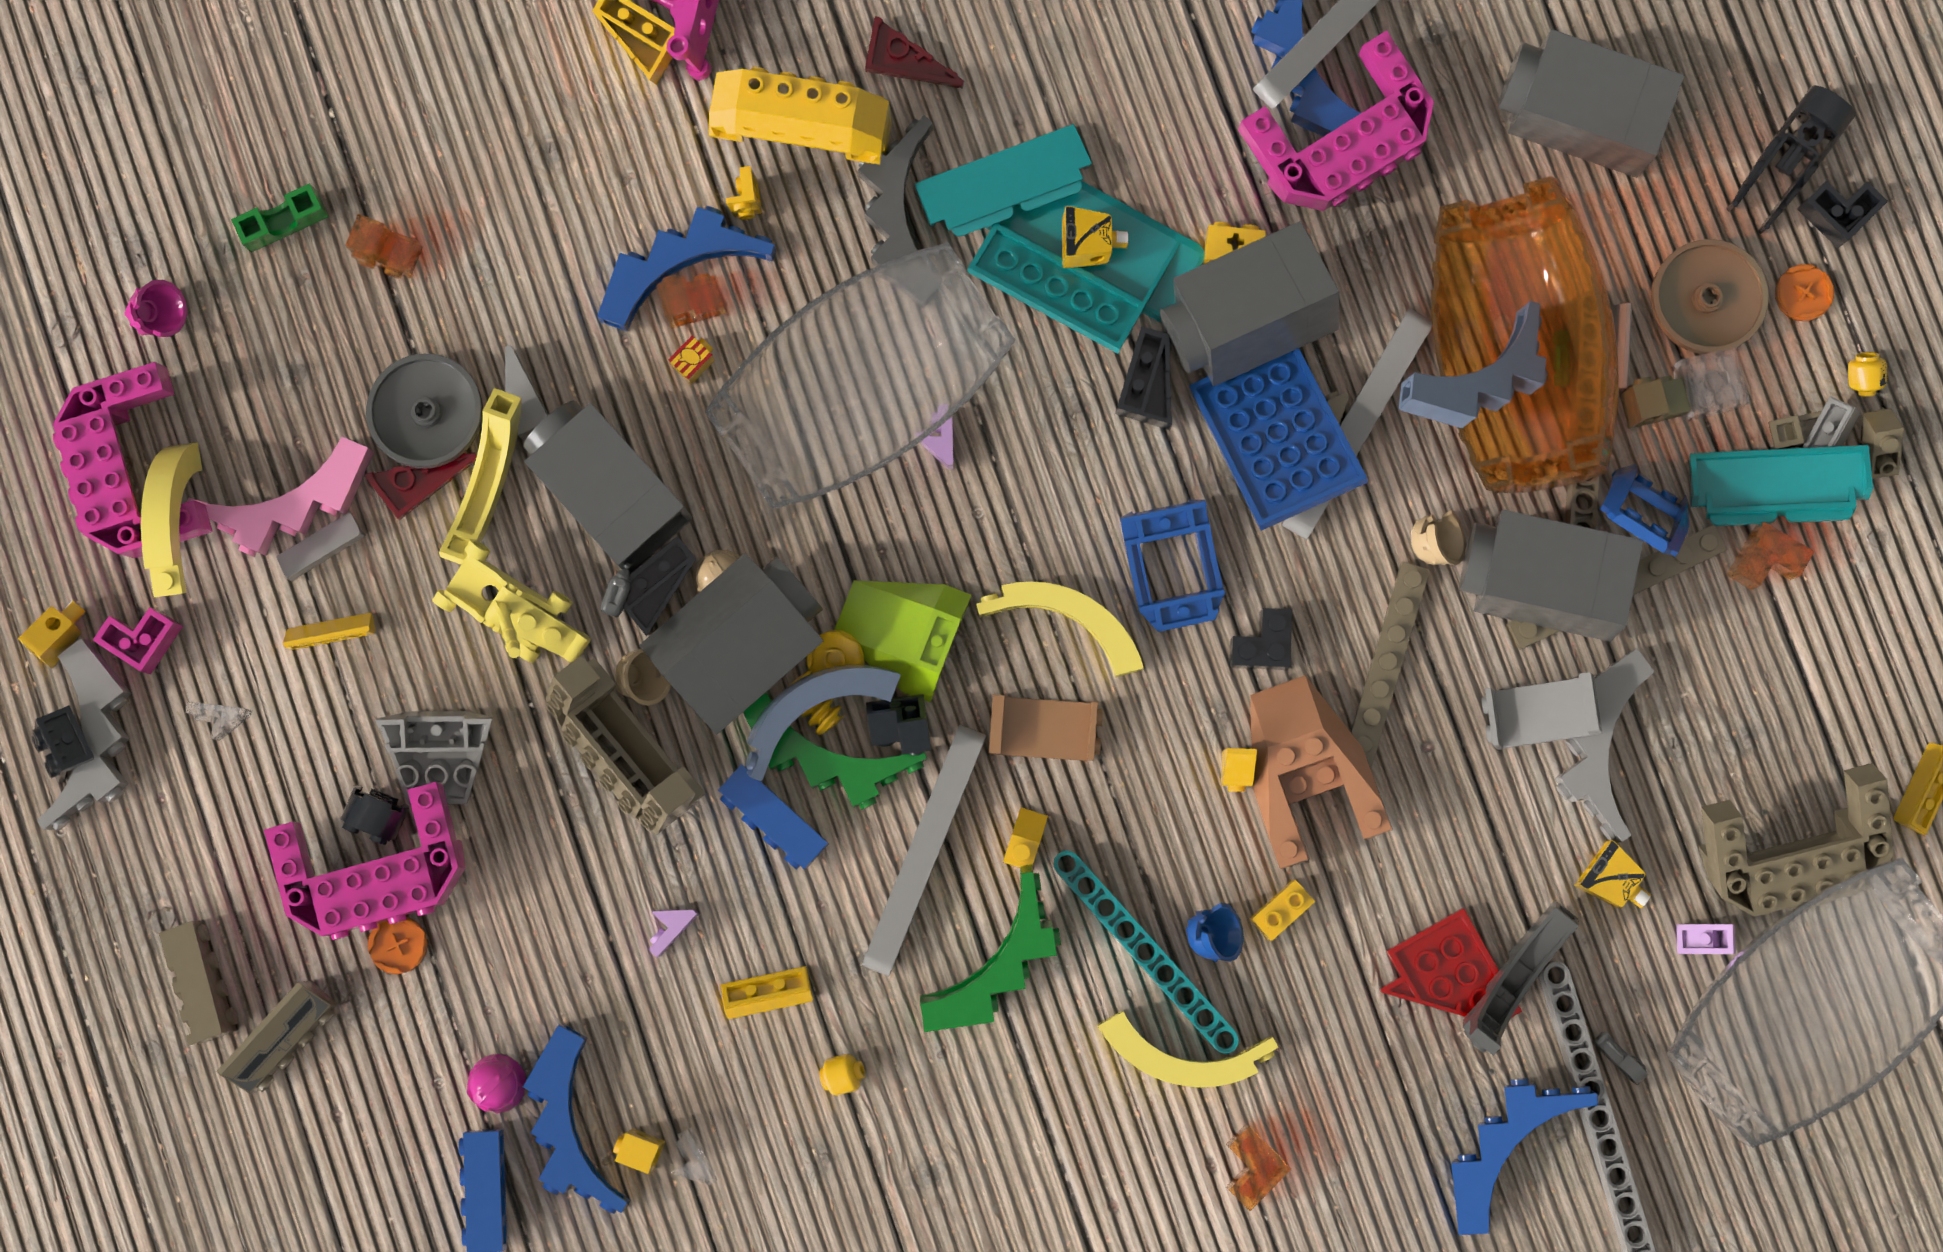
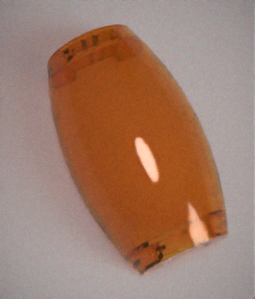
M1552 176L1524 183V194L1481 206L1468 199L1441 206L1435 233L1436 258L1435 261H1432L1434 289L1431 290V316L1435 353L1440 376L1465 375L1492 365L1504 351L1513 331L1516 312L1529 301L1540 303L1542 322L1538 330L1537 341H1539L1540 345L1537 355L1546 358L1545 370H1547L1548 376L1545 384L1531 395L1514 390L1511 401L1497 412L1480 407L1475 420H1472L1464 428L1458 427L1460 431L1458 433L1459 437L1465 443L1470 455L1469 460L1478 473L1484 487L1488 491L1497 493L1546 490L1598 477L1609 469L1615 437L1619 397L1618 350L1614 318L1606 282L1594 247L1576 209L1560 182Z

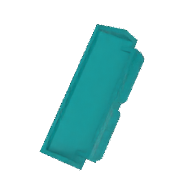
M1072 124L914 183L929 226H935L937 222L944 220L948 231L952 230L955 236L960 237L1009 219L1013 215L1012 207L1020 204L1023 210L1030 211L1078 193L1082 186L1080 181L1083 180L1079 169H1087L1092 163L1075 125Z
M1869 445L1690 453L1691 507H1706V519H1710V522L1715 526L1771 524L1775 522L1777 516H1785L1787 521L1791 523L1849 520L1856 510V500H1869L1873 490Z

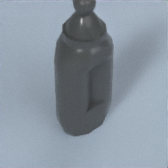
M628 562L624 563V568L619 570L608 583L601 603V612L619 617L624 609L631 590V576L628 570L631 564Z

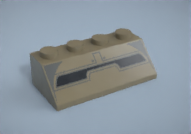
M313 981L298 982L216 1072L249 1094L258 1092V1090L261 1092L265 1091L274 1081L271 1076L279 1068L283 1070L293 1061L294 1056L292 1053L299 1046L304 1048L315 1036L312 1033L319 1024L324 1026L334 1016L335 1013L332 1010L337 1003Z

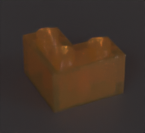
M360 214L357 215L345 244L352 253L351 257L358 260V264L369 269H374L375 266L385 269V274L396 279H400L401 276L411 278L423 249L417 240L393 232L384 223Z
M709 273L700 274L693 277L691 282H687L685 276L671 275L663 278L662 282L657 284L665 317L672 329L727 313L715 275L710 276Z
M1762 522L1754 526L1729 569L1727 576L1751 590L1762 585L1770 569L1792 580L1801 576L1815 551L1768 523Z
M1245 1124L1226 1145L1246 1166L1226 1188L1251 1211L1291 1168L1248 1124Z

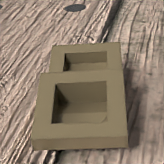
M1822 411L1769 421L1768 424L1774 449L1804 445Z

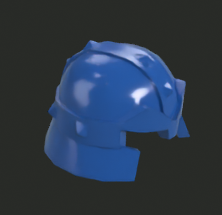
M1221 902L1210 910L1195 911L1196 916L1188 920L1186 928L1188 943L1192 950L1198 955L1215 962L1218 960L1231 962L1237 959L1242 951L1244 932L1241 919L1236 910L1229 904Z

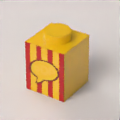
M691 336L668 361L692 385L715 361L711 354L714 349L703 338L698 341Z

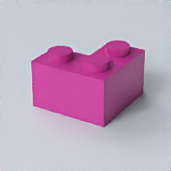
M149 607L135 629L120 619L108 616L93 641L140 672L151 675L183 626L161 611Z

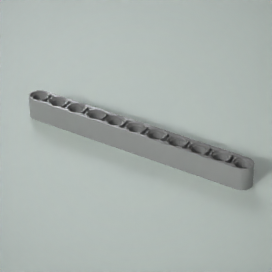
M1548 962L1538 977L1571 1086H1584L1586 1082L1592 1081L1595 1085V1091H1597V1106L1578 1109L1622 1252H1656L1570 971L1563 963ZM1552 967H1557L1560 971V979L1556 983H1552L1548 979V971ZM1565 995L1569 1000V1006L1565 1011L1561 1012L1557 1008L1556 1002L1560 996ZM1570 1024H1574L1578 1029V1034L1573 1040H1569L1565 1035V1030ZM1582 1052L1585 1054L1587 1061L1584 1067L1578 1069L1574 1064V1058L1578 1053ZM1597 1110H1601L1604 1114V1120L1600 1125L1595 1126L1592 1122V1114ZM1605 1139H1610L1613 1143V1148L1608 1154H1603L1600 1147ZM1620 1168L1622 1173L1621 1179L1616 1183H1612L1609 1178L1611 1170ZM1628 1196L1630 1207L1628 1210L1621 1212L1618 1208V1203L1621 1198ZM1637 1225L1639 1236L1635 1240L1630 1241L1627 1237L1628 1229Z

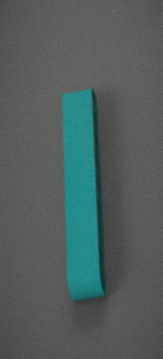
M1067 850L1057 854L1054 858L1053 867L1060 878L1211 1046L1221 1053L1233 1052L1238 1046L1239 1037L1230 1024L1074 852ZM1066 855L1072 857L1075 862L1074 869L1067 873L1061 871L1058 866L1059 859ZM1088 877L1093 880L1094 890L1090 894H1083L1079 891L1078 882L1080 879ZM1103 899L1110 900L1114 905V910L1109 916H1102L1098 911V904ZM1123 921H1129L1133 925V934L1128 938H1122L1118 934V925ZM1143 943H1149L1153 948V955L1148 960H1142L1137 954L1138 947ZM1162 965H1168L1173 970V976L1167 982H1162L1157 977V971ZM1182 987L1190 988L1193 994L1191 1001L1186 1004L1180 1003L1177 999V992ZM1202 1009H1208L1212 1013V1021L1206 1026L1200 1025L1197 1021V1014ZM1223 1031L1229 1032L1232 1036V1043L1226 1048H1222L1217 1044V1036Z

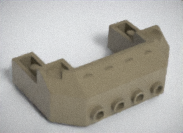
M581 655L553 676L546 697V706L556 718L563 731V739L570 747L575 746L582 754L580 758L589 770L594 769L600 776L598 780L607 792L612 791L619 799L617 804L626 815L631 814L648 831H652L657 835L687 812L706 793L684 766L680 769L676 767L614 691L617 684L595 658L587 662Z
M1873 763L1844 770L1847 808L1834 811L1836 831L1747 853L1743 816L1730 799L1702 806L1705 844L1699 845V852L1708 880L1723 900L1752 916L1768 915L1774 911L1795 908L1801 904L1823 901L1832 896L1844 893L1849 894L1856 890L1867 888L1894 856L1887 778Z

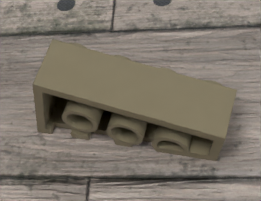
M190 921L160 932L159 936L167 967L171 972L175 971L176 977L172 979L174 994L183 1001L182 1010H179L181 1021L183 1023L186 1022L191 1034L186 1035L188 1046L206 1043L236 1032L235 1024H238L237 1014L233 1007H229L226 998L229 995L225 981L219 978L217 972L219 961L216 954L210 951L207 942L210 940V935L207 927L204 924L201 925L200 921Z

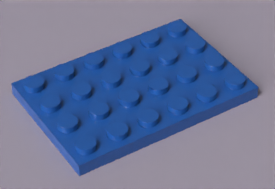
M1299 348L1214 387L1209 377L1189 385L1190 392L1260 531L1368 483L1365 472Z

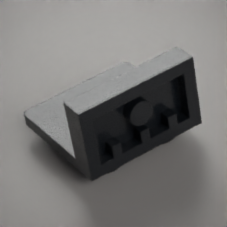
M69 705L35 719V728L32 730L33 736L31 739L37 752L43 751L46 762H44V766L50 778L56 777L57 782L62 783L65 781L66 771L94 760V755Z

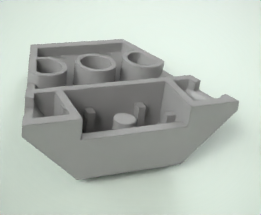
M409 711L375 719L386 742L387 752H390L396 767L395 772L408 804H411L408 789L433 782L443 784L448 804L468 803L493 717L472 711Z

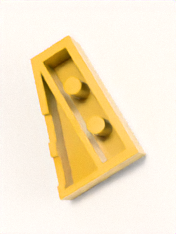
M598 0L592 12L644 72L646 77L657 85L673 58L667 51V42L674 36L675 28L630 0Z

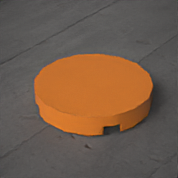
M1799 264L1789 268L1778 279L1775 287V300L1779 309L1788 318L1796 321L1809 322L1821 317L1829 309L1834 299V286L1829 275L1812 264Z
M406 917L407 920L394 924H389L388 920L377 924L378 928L373 929L369 935V954L374 964L386 973L402 974L410 972L421 964L426 955L428 945L426 933L420 924L410 917Z

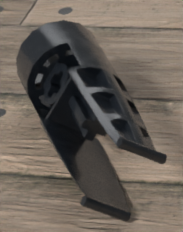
M1817 85L1811 86L1770 141L1743 182L1732 203L1727 207V211H1732L1738 206L1785 142L1789 145V148L1775 166L1779 169L1780 173L1790 176L1803 157H1806L1809 161L1776 204L1758 232L1762 234L1768 230L1770 225L1808 182L1856 115L1852 106L1829 89ZM1795 118L1802 124L1793 134L1785 133ZM1807 131L1812 134L1809 141L1803 138L1806 135L1804 133ZM1823 138L1830 140L1820 155L1813 149Z

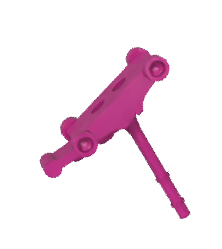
M651 0L669 9L675 21L674 36L667 42L668 53L676 60H685L687 62V72L693 79L697 81L706 79L711 73V65L705 59V54L719 0Z

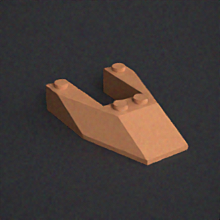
M1306 675L1250 695L1252 749H1257L1253 789L1280 869L1310 860L1290 804L1332 789L1345 786L1364 840L1393 831L1363 747Z

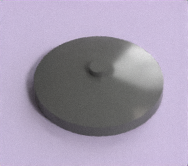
M415 354L394 362L378 376L368 396L366 419L372 438L390 458L400 464L413 468H434L454 461L472 445L482 424L483 402L477 384L461 365L441 355Z

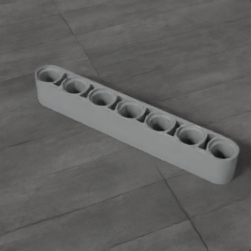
M1339 0L1252 90L1273 110L1380 0Z

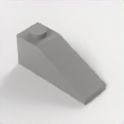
M511 345L505 347V392L521 397L518 435L522 440H525L533 429L549 414L516 351Z

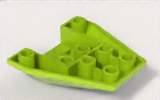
M854 580L834 630H842L851 634L860 643L864 652V661L870 666L882 667L901 674L896 687L903 693L911 696L924 694V701L931 703L944 663L972 595L945 584Z

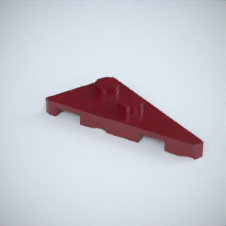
M875 16L865 72L963 89L964 80L958 77L956 72L949 67L943 66L930 53L916 43L910 42L901 32L892 29L883 22L882 18Z
M475 452L463 453L454 461L439 467L424 469L399 466L387 471L370 472L365 474L364 477L395 517L401 520L476 462L477 455Z

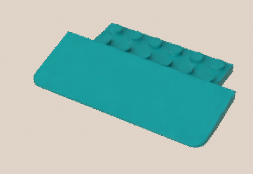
M1080 181L1082 186L1078 193L1030 211L1023 210L1020 204L1012 207L1013 215L1009 219L985 227L990 231L968 266V273L1117 354L1120 352L1141 313L1162 323L1160 309L1175 303L1173 278L1201 266L1204 261V249L1200 244L1083 181ZM1072 206L1111 215L1112 231H1128L1127 249L1112 248V254L1109 262L1106 264L1063 268L1062 217L1065 207Z

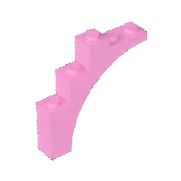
M341 437L331 456L313 476L298 488L278 498L243 506L214 505L188 498L187 502L194 500L205 504L209 520L219 523L217 529L233 535L236 531L232 541L240 545L239 551L255 557L257 552L266 556L279 524L281 525L280 531L295 537L297 532L304 535L307 534L320 504V510L336 516L337 512L347 514L374 452L366 446Z

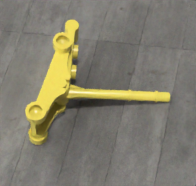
M470 539L464 549L468 554L446 590L439 589L432 601L438 607L448 612H452L456 605L469 612L480 623H484L492 628L493 631L502 634L506 643L505 649L511 658L520 656L530 663H535L541 653L538 646L562 656L571 663L580 657L590 643L591 638L584 632L574 629L557 618L560 612H568L573 604L571 599L558 591H553L549 598L546 599L485 561L490 554L489 548L477 540ZM487 585L495 586L499 591L493 601L485 599L482 594L483 588Z

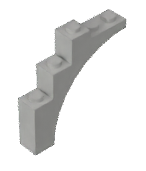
M83 638L78 639L58 655V658L69 673L78 695L82 718L81 730L94 755V760L73 769L67 785L54 804L36 820L43 830L55 829L58 831L71 821L69 817L76 811L82 812L94 803L93 798L99 802L109 801L111 803L124 793L122 789L128 785V782L109 760L108 756L114 757L122 752L126 747L124 744L130 740L129 736L110 714V711L115 712L127 703L126 698L132 693L90 640Z
M1638 648L1631 650L1594 677L1603 734L1568 739L1569 741L1566 742L1568 748L1575 756L1580 755L1582 759L1554 778L1558 783L1556 789L1565 800L1570 799L1571 802H1576L1583 798L1585 800L1583 806L1592 817L1596 816L1602 823L1600 829L1608 840H1614L1616 843L1625 841L1631 836V833L1622 820L1612 795L1608 771L1609 747L1615 724L1624 705L1638 686L1655 672Z

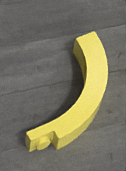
M496 388L493 389L482 411L483 424L480 445L469 485L456 518L439 551L440 557L458 564H462L468 555L464 549L470 539L481 543L499 501L516 444L521 416V397Z
M198 442L163 448L155 456L147 473L141 508V540L144 567L150 570L154 597L187 593L180 552L179 518L186 484L193 474L202 471Z
M1016 582L1001 585L1003 597L998 598L997 594L980 598L981 603L976 604L979 618L1019 608H1038L1062 614L1083 626L1098 641L1110 662L1114 678L1144 669L1139 652L1121 623L1098 602L1076 590L1046 582Z
M1123 1011L1097 1024L1110 1045L1133 1066L1154 1078L1188 1087H1216L1244 1080L1259 1073L1253 1063L1254 1061L1258 1060L1259 1063H1263L1275 1056L1273 1050L1279 1048L1274 1038L1269 1036L1246 1050L1224 1059L1192 1061L1168 1055L1149 1044L1133 1028Z

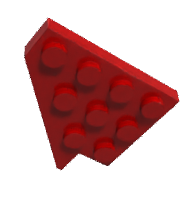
M1461 908L1386 950L1400 977L1380 987L1379 990L1384 994L1465 1017L1486 994V985L1499 970L1464 908ZM1519 1005L1513 1013L1512 1017L1522 1012Z

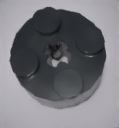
M354 785L341 816V820L344 821L342 828L359 834V831L371 834L369 839L386 845L387 841L396 840L409 805L403 804L400 807L397 805L399 799L372 788L368 794L361 792L362 786Z

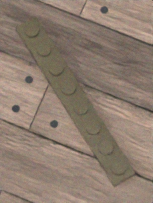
M1711 525L1686 537L1676 557L1657 551L1639 561L1633 595L1728 550L1716 526ZM1512 621L1507 624L1519 650L1559 632V630L1536 626V624Z
M1403 561L1398 570L1351 728V733L1365 751L1370 768L1373 765L1430 572L1429 569Z

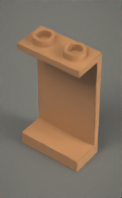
M993 694L989 754L1094 761V755H1100L1101 738H1096V726H1102L1103 709H1097L1098 702L1095 701L1084 703L1012 698Z

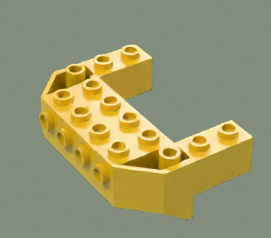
M751 67V70L738 69L716 73L709 112V137L743 142L744 137L829 150L845 153L847 160L877 165L881 163L882 154L887 155L886 150L888 149L892 123L889 101L882 96L857 88L853 83L839 81L837 84L826 83V80L820 77L811 76L809 79L797 78V75L794 73L780 72L779 75L772 74L760 67Z

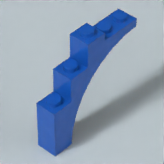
M1278 0L1273 12L1267 10L1263 18L1258 16L1251 31L1255 34L1253 44L1279 55L1276 57L1272 68L1303 37L1301 13L1303 0ZM1315 67L1291 91L1298 94L1289 110L1294 113L1291 122L1323 137L1361 114L1348 106L1330 90Z
M706 206L705 209L697 207L686 239L683 238L682 233L673 229H667V232L658 230L647 261H644V256L634 252H629L628 255L619 254L597 318L603 324L628 332L637 311L648 296L667 278L685 267L707 259L726 256L754 257L773 262L776 254L775 244L771 243V239L762 235H756L755 238L745 235L744 230L735 226H729L728 229L725 228L727 222L724 215H721L722 212L714 207Z
M562 1023L555 1029L523 1088L529 1090L527 1095L540 1103H543L544 1100L548 1101L531 1134L536 1136L535 1141L543 1147L550 1149L551 1146H554L556 1148L538 1180L544 1182L542 1186L544 1189L555 1195H558L559 1192L565 1194L573 1185L576 1187L574 1191L586 1199H590L592 1196L601 1201L600 1207L613 1214L616 1211L622 1213L631 1199L612 1187L596 1170L583 1148L575 1125L572 1106L573 1080L578 1059L588 1038Z
M1529 1078L1511 1079V1085H1505L1508 1121H1503L1502 1116L1484 1117L1485 1122L1478 1124L1481 1158H1476V1154L1472 1153L1458 1155V1160L1452 1161L1459 1235L1489 1234L1490 1205L1494 1185L1502 1165L1515 1146L1533 1129L1552 1117L1573 1109L1597 1106V1091H1591L1590 1086L1572 1087V1093H1560V1088L1542 1089V1094L1537 1095L1536 1083H1529Z

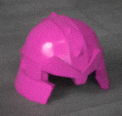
M163 279L152 280L142 288H136L125 310V316L130 321V326L137 329L140 335L171 337L178 333L185 324L187 317L186 300L182 292L173 283Z
M493 1054L485 1056L476 1062L469 1073L467 1095L483 1111H493L496 1114L507 1112L517 1106L525 1094V1088H523L526 1082L525 1072L516 1060L507 1055Z

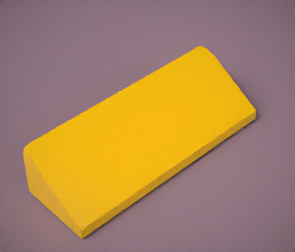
M365 613L289 628L285 633L283 646L290 650H296L373 635L376 633L372 613Z
M1935 743L1927 745L1893 817V820L1924 836L1927 835L1943 800V745Z
M806 966L720 984L724 1011L728 1019L813 1001Z

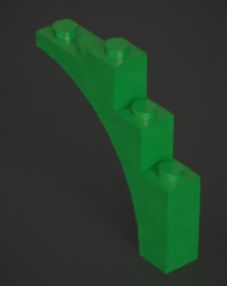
M767 693L763 694L743 711L751 730L761 713L772 701ZM789 726L778 741L768 766L771 770L777 768L778 772L794 766L792 760L798 759L811 788L818 787L820 791L835 785L834 779L839 777L854 808L860 806L861 810L877 803L875 798L880 796L876 784L881 782L882 787L897 781V774L905 770L911 774L925 767L923 762L928 759L925 753L920 755L903 754L881 759L853 758L840 755L811 743Z
M1032 864L1020 866L1021 890L1017 912L1009 933L995 954L980 969L963 981L940 991L920 995L924 1032L994 1022L993 1012H999L997 994L994 993L1026 989L1024 979H1030L1028 961H1022L1057 956L1056 946L1061 945L1059 928H1053L1051 919L1040 921V919H1045L1043 901L1037 902L1036 891L1042 889L1039 873H1033Z

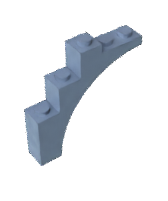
M1529 301L1516 312L1513 331L1504 351L1492 365L1477 372L1460 376H1431L1414 372L1401 383L1399 410L1464 428L1477 418L1480 407L1497 412L1511 401L1514 390L1531 395L1538 388L1542 387L1547 380L1548 372L1545 370L1546 358L1537 355L1540 345L1539 341H1537L1538 330L1542 322L1540 303Z

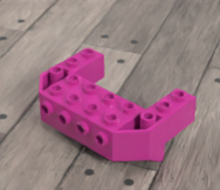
M1387 30L1362 45L1358 54L1360 60L1386 98L1302 151L1296 153L1266 106L1241 121L1238 131L1269 176L1268 186L1284 203L1325 211L1333 205L1337 207L1348 200L1350 194L1357 190L1359 192L1365 190L1373 184L1374 179L1381 175L1383 177L1389 175L1398 168V164L1405 160L1409 162L1422 153L1421 148L1426 141L1434 101Z
M157 362L72 388L53 423L55 431L53 441L62 456L63 461L60 462V467L64 476L68 478L70 486L68 496L77 511L78 516L75 517V522L78 530L84 536L113 552L131 558L143 557L141 513L137 509L115 426L130 421L129 409L175 395L168 368ZM194 500L181 504L179 518L180 542L213 532L205 504Z
M433 782L407 790L422 847L316 877L314 876L301 823L289 822L264 829L285 915L320 936H331L332 940H337L350 936L349 931L358 928H360V932L378 928L377 923L387 920L389 924L407 920L406 915L417 912L418 916H423L435 912L434 907L444 905L465 870L462 841L456 838L443 784Z

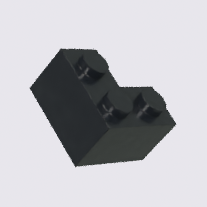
M1826 181L1797 210L1838 249L1849 241L1888 200L1868 181L1858 188L1847 200Z
M1262 608L1259 612V637L1233 636L1230 639L1229 668L1288 670L1291 667L1292 609Z
M924 694L892 698L891 702L886 700L866 702L872 746L887 747L900 742L902 755H920L925 751H931Z

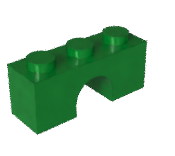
M310 183L285 194L286 200L275 208L260 210L257 207L231 219L242 245L252 253L328 218L329 215L318 191Z

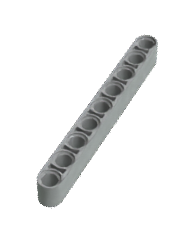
M1411 308L1408 309L1340 425L1356 456L1434 324V321ZM1330 500L1284 520L1282 526L1307 540Z
M961 724L959 725L862 966L889 977L987 735Z

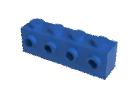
M741 764L718 789L722 794L720 800L731 810L737 807L744 814L741 820L752 830H755L756 827L760 828L766 834L762 839L774 850L780 847L785 851L787 855L784 859L797 870L801 866L806 870L829 843L763 782L751 778L747 774L748 769Z
M504 1129L466 1131L463 1133V1138L459 1139V1154L464 1156V1168H460V1185L465 1186V1198H461V1215L466 1216V1228H462V1245L467 1246V1252H503L508 1248Z

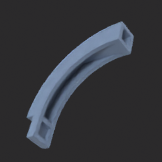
M843 665L817 671L796 681L770 702L754 724L746 742L750 746L755 747L756 750L755 752L751 751L746 760L745 768L748 769L747 774L753 779L763 780L774 749L781 736L790 724L808 709L826 700L849 695L871 696L891 702L901 674L877 666Z

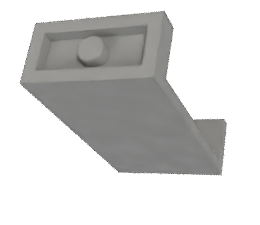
M1591 672L1580 673L1579 678L1505 690L1494 691L1491 687L1485 688L1486 697H1482V708L1484 714H1489L1490 725H1486V736L1488 743L1492 742L1497 750L1603 734L1595 679Z

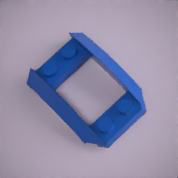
M1637 464L1614 470L1611 475L1613 477L1609 492L1600 510L1608 514L1607 517L1614 523L1660 552L1676 557L1690 525L1686 495L1679 504L1676 502L1678 497L1665 489L1662 492L1652 487L1653 482L1644 475L1638 474L1636 477ZM1629 491L1674 518L1669 538L1666 537L1668 532L1659 525L1653 523L1649 526L1641 521L1643 516L1629 507L1626 510L1621 508Z
M1188 499L1189 502L1138 513L1131 511L1120 517L1139 612L1158 632L1213 621L1219 612V606L1225 595V590L1219 572L1205 500ZM1194 532L1207 590L1152 601L1140 544Z

